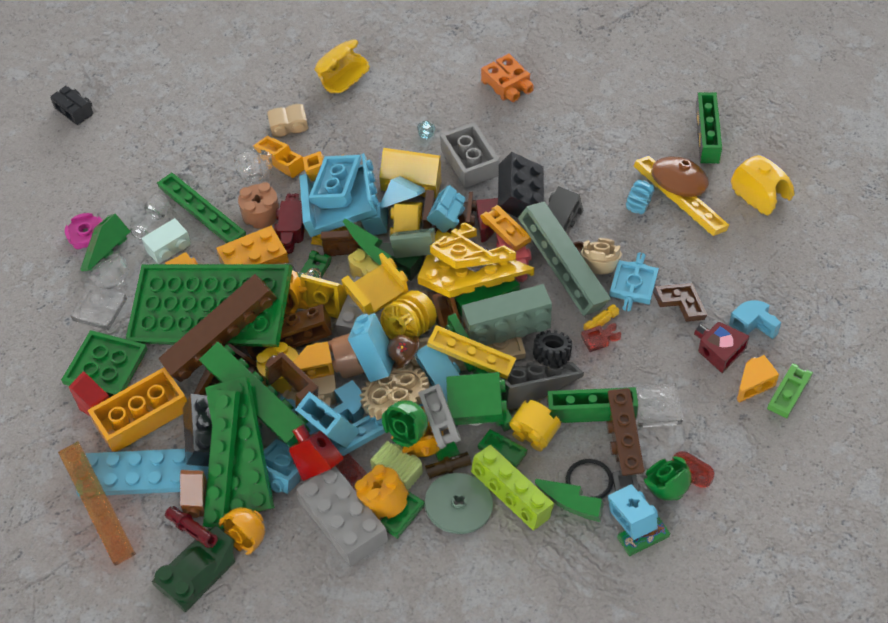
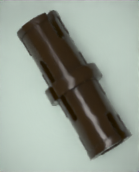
M466 451L449 458L448 456L443 457L444 460L425 465V469L429 479H432L442 474L453 473V471L470 466L472 463Z

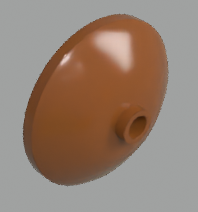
M668 156L658 159L653 164L651 170L652 177L658 185L680 196H699L706 191L709 184L708 177L703 169L691 160L682 157Z

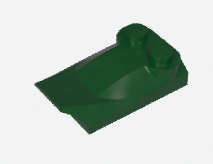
M217 526L208 530L217 536L218 540L215 546L206 548L195 539L169 565H164L157 569L154 579L151 581L153 586L185 613L235 563L233 553L234 540Z

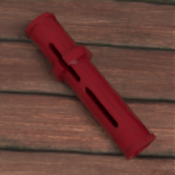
M175 506L173 508L169 507L166 510V519L172 521L177 529L187 532L206 548L215 546L218 540L217 536L194 521L190 514L183 513Z

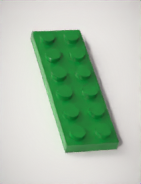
M243 376L205 387L212 427L216 390L240 392L229 512L239 507L257 512L275 509L249 377Z

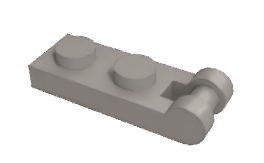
M437 384L418 392L438 447L443 449L447 447L446 444L461 441L441 386ZM449 429L450 433L442 436L441 431Z

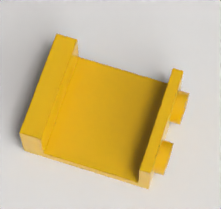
M383 253L379 254L381 265L357 281L353 282L348 275L341 279L345 292L364 314L376 313L409 291L407 286L408 278L403 271L399 272L396 269L395 262L391 258H387Z

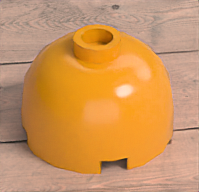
M239 507L231 510L219 520V526L223 525L225 528L224 532L234 540L233 547L236 550L241 551L244 549L247 551L245 554L249 555L262 543L265 527L263 517L259 512Z

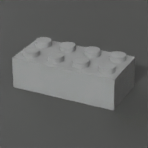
M336 466L313 477L296 489L301 505L350 567L388 542L387 531L384 525L371 509L359 500L356 491Z

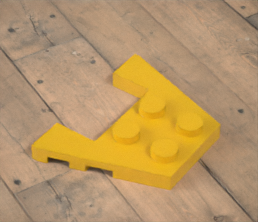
M466 222L461 224L459 230H452L450 236H443L430 245V253L455 269L516 260V252L505 245L487 251L470 241V238L477 236V229Z

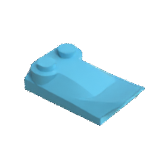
M325 156L308 197L311 204L322 209L347 207L352 202L351 190L362 159L361 156Z

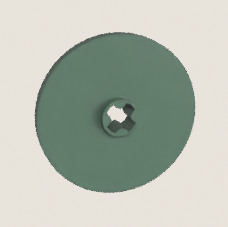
M450 473L443 475L429 486L425 495V510L428 517L437 527L449 533L467 534L483 527L492 514L493 499L489 489L479 479L468 474ZM455 501L458 502V503L462 501V502H463V505H461V504L455 505Z

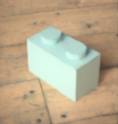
M175 218L141 238L146 252L157 264L191 245L188 232Z

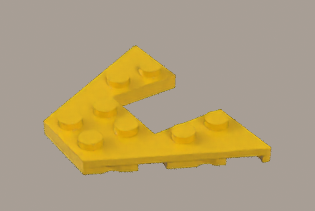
M438 229L435 235V242L443 236H450L451 233L442 232ZM431 254L425 258L418 275V284L451 298L462 293L474 292L475 287L484 285L488 288L500 285L503 282L515 281V277L524 274L533 276L534 267L513 260L487 264L479 271L474 272L466 267L452 268Z

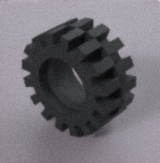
M547 330L546 333L542 331L534 338V359H538L540 364L544 362L545 366L551 364V367H555V364H557L559 367L562 366V363L565 365L567 361H570L572 340L569 339L568 335L564 336L563 332L558 334L556 330H554V333H551L550 330Z

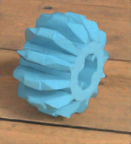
M637 180L627 198V209L642 215L649 206L654 186L647 181Z

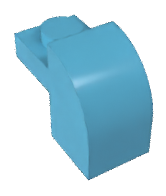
M751 300L742 303L731 313L729 325L747 335L755 328H758L771 339H774L779 333L781 322L774 315L768 313L769 304Z
M351 380L334 390L338 406L333 409L346 420H351L352 423L361 420L365 412L360 402L363 398L360 397L362 392L355 382Z

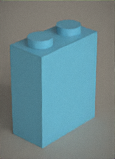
M362 314L356 318L348 341L369 382H373L390 376L394 361L388 355L387 347L389 340L376 314Z
M310 392L295 409L324 434L345 448L349 446L360 432L358 428Z

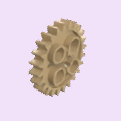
M406 366L401 369L394 368L390 376L373 382H366L367 387L362 388L363 393L360 394V397L363 399L360 402L366 414L369 413L371 418L375 416L376 420H379L390 405L400 400L413 401L418 405L422 404L418 392L430 388V384L425 372H421L419 368L414 370L413 366L408 369Z

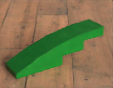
M344 218L343 223L352 237L377 264L381 265L379 257L381 253L393 261L396 259L379 248L383 240Z

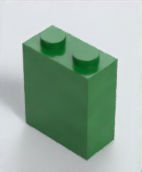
M499 372L446 377L447 402L455 425L504 421L503 414H507L506 400H502V393H506L505 379L501 380Z

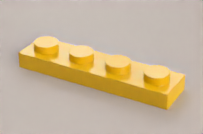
M437 325L427 342V347L487 372H499L500 377L508 379L516 361L515 357Z

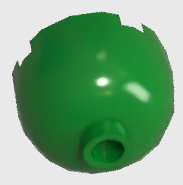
M400 400L390 405L382 414V424L385 432H390L394 437L392 440L400 446H413L421 440L427 431V415L413 401Z
M674 456L672 457L673 460L668 462L666 459H662L646 471L647 478H644V482L656 498L664 501L678 500L688 491L691 485V472L686 461L681 457Z

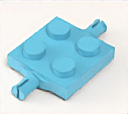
M641 252L637 253L635 262L619 260L609 293L610 297L625 300L622 309L626 311L627 308V312L631 311L633 302L650 305L659 268L644 264L646 255L642 253L641 256Z

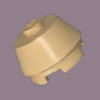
M598 238V242L592 243L587 240L584 242L583 249L581 250L582 257L594 274L612 273L622 256L620 245L616 246L614 245V240Z

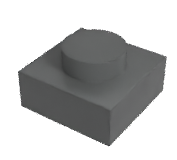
M613 471L612 478L615 492L631 484L639 491L636 475L622 476L621 471Z

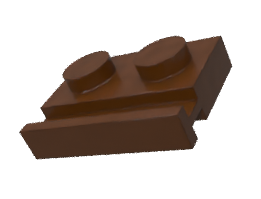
M348 230L321 232L324 254L330 256L350 255L357 249H361V246L355 241Z

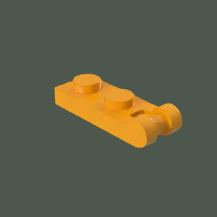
M499 205L493 207L492 211L480 215L482 222L485 225H489L515 252L531 242L529 234Z

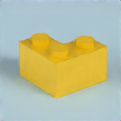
M402 201L391 207L390 216L391 219H394V227L390 228V236L394 232L420 230L423 202Z

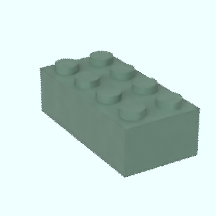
M544 284L462 305L463 328L469 339L486 346L551 328L552 302Z

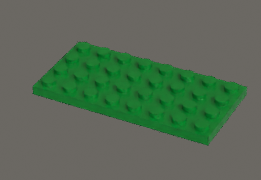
M142 264L126 340L142 344L174 345L256 274L266 283L277 299L227 343L233 346L279 347L293 267L290 264Z

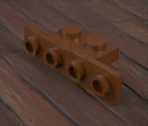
M630 389L609 390L608 399L611 414L610 419L606 421L607 433L612 434L613 441L610 442L611 455H615L616 462L620 463L622 476L643 474L644 465Z

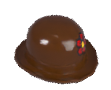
M399 334L389 342L387 352L394 361L393 368H403L413 360L419 349L420 341L418 336L410 338L404 334Z

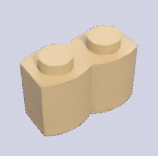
M294 104L286 108H274L267 112L272 137H282L289 133H301L309 129L303 104Z

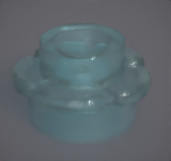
M423 121L417 126L419 136L424 139L433 136L436 130L434 124H431L429 121Z

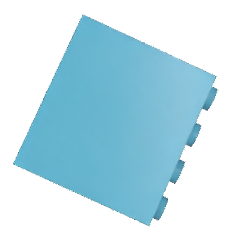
M364 153L362 154L363 164L359 165L351 190L352 202L345 208L322 209L311 204L308 197L315 181L311 182L307 174L299 176L303 224L310 237L345 226L343 223L344 218L354 223L377 215L376 206H379V202L376 196L377 189L374 184L376 182L373 174L374 167L370 159L367 160Z

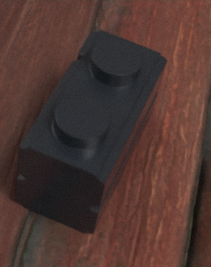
M64 86L59 92H55L50 97L54 108L76 125L84 122V119H88L93 115L91 101L87 97L83 98L76 89L72 90L68 86Z

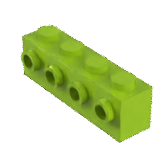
M492 445L474 455L471 472L533 531L550 519L554 503Z

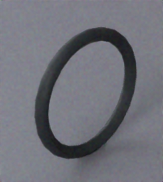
M582 459L570 466L566 474V484H571V473L577 466L592 463L602 467L609 477L606 490L600 495L593 497L602 499L610 493L613 487L612 472L603 462L595 459Z

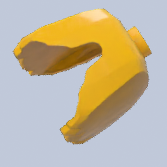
M348 40L335 46L316 63L314 70L317 72L326 91L342 93L348 90L349 86L358 82L369 71L370 66L366 58L353 51L358 45L357 40Z
M761 155L753 156L741 163L731 178L732 189L735 191V194L741 196L748 205L758 209L761 214L767 216L776 208V193L781 194L782 198L789 201L792 200L795 194L792 181L786 173Z

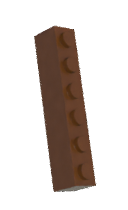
M254 274L158 359L171 377L182 382L189 378L198 367L203 365L199 359L214 344L219 342L224 347L245 326L253 322L261 312L269 308L277 297L266 283Z

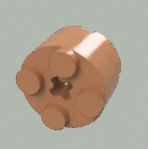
M263 182L244 187L240 190L238 203L244 223L253 225L257 229L273 225L277 218V209H280L277 193L270 187V184Z
M350 333L328 341L330 351L334 354L335 358L332 361L333 368L336 373L340 372L342 378L345 379L365 373L348 341Z

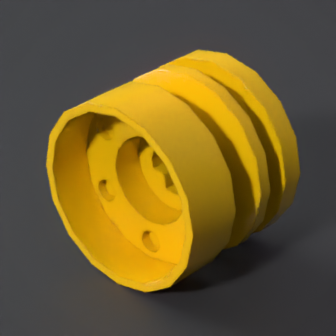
M411 290L398 297L391 304H388L381 312L380 320L385 334L391 340L399 334H404L410 338L414 336L419 338L421 334L432 328L436 322L437 314L432 300L426 294Z

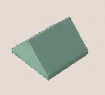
M435 229L394 232L390 236V242L395 258L431 255L430 245L435 242Z

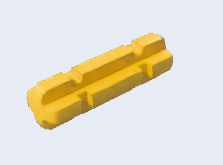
M615 304L610 305L606 308L607 310L601 311L592 320L584 323V330L588 334H592L596 331V328L599 329L609 322L611 318L619 315V308Z

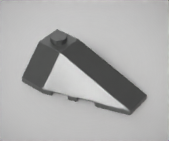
M527 362L526 366H515L514 364L508 379H505L506 393H502V400H506L508 410H514L519 408L525 400L527 403L529 400L537 401L546 396L548 391H556L583 377L584 372L573 362H567L565 365L562 363V366L559 367L557 364H555V367H551V364L539 366L535 365L534 362Z

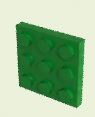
M90 330L61 381L64 385L70 386L82 372H85L109 397H112L127 388L148 348L142 343Z

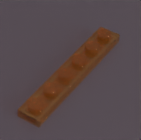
M79 441L60 450L58 453L113 564L116 566L136 555Z

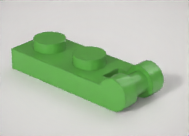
M792 363L770 400L767 409L788 418L803 390L809 383L813 372L809 370L804 371L798 365Z

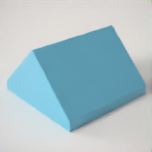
M401 176L396 177L390 181L380 207L382 209L426 192L425 188Z

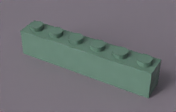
M545 201L527 206L519 216V221L582 315L586 316L600 311L611 298Z

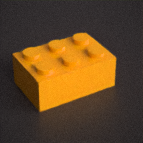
M272 225L216 248L221 264H289L287 252Z

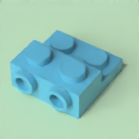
M275 439L264 450L270 486L276 493L282 491L288 494L300 482V474L289 452V447L284 442Z

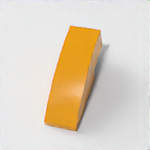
M266 136L253 145L254 149L263 158L291 178L296 177L305 170L303 157L292 152L288 144Z

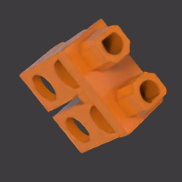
M510 53L497 59L496 62L493 61L481 68V81L485 85L489 84L503 101L509 99L515 102L520 98L521 91L527 95L533 92L534 85L530 81V73Z

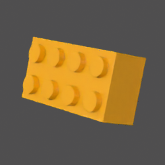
M165 367L92 407L88 412L110 450L118 452L182 415L187 399Z

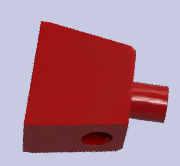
M304 424L292 430L298 442L289 448V452L303 481L332 469L344 459L321 430L310 435Z

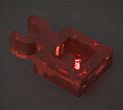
M616 323L608 325L604 330L600 325L581 332V338L589 352L609 346V340L618 341L621 339V332L612 333V331L616 330Z

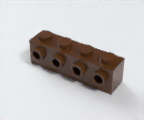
M324 305L310 307L309 309L285 316L280 342L295 348L331 336V318ZM245 346L254 361L257 360L259 353L268 348Z

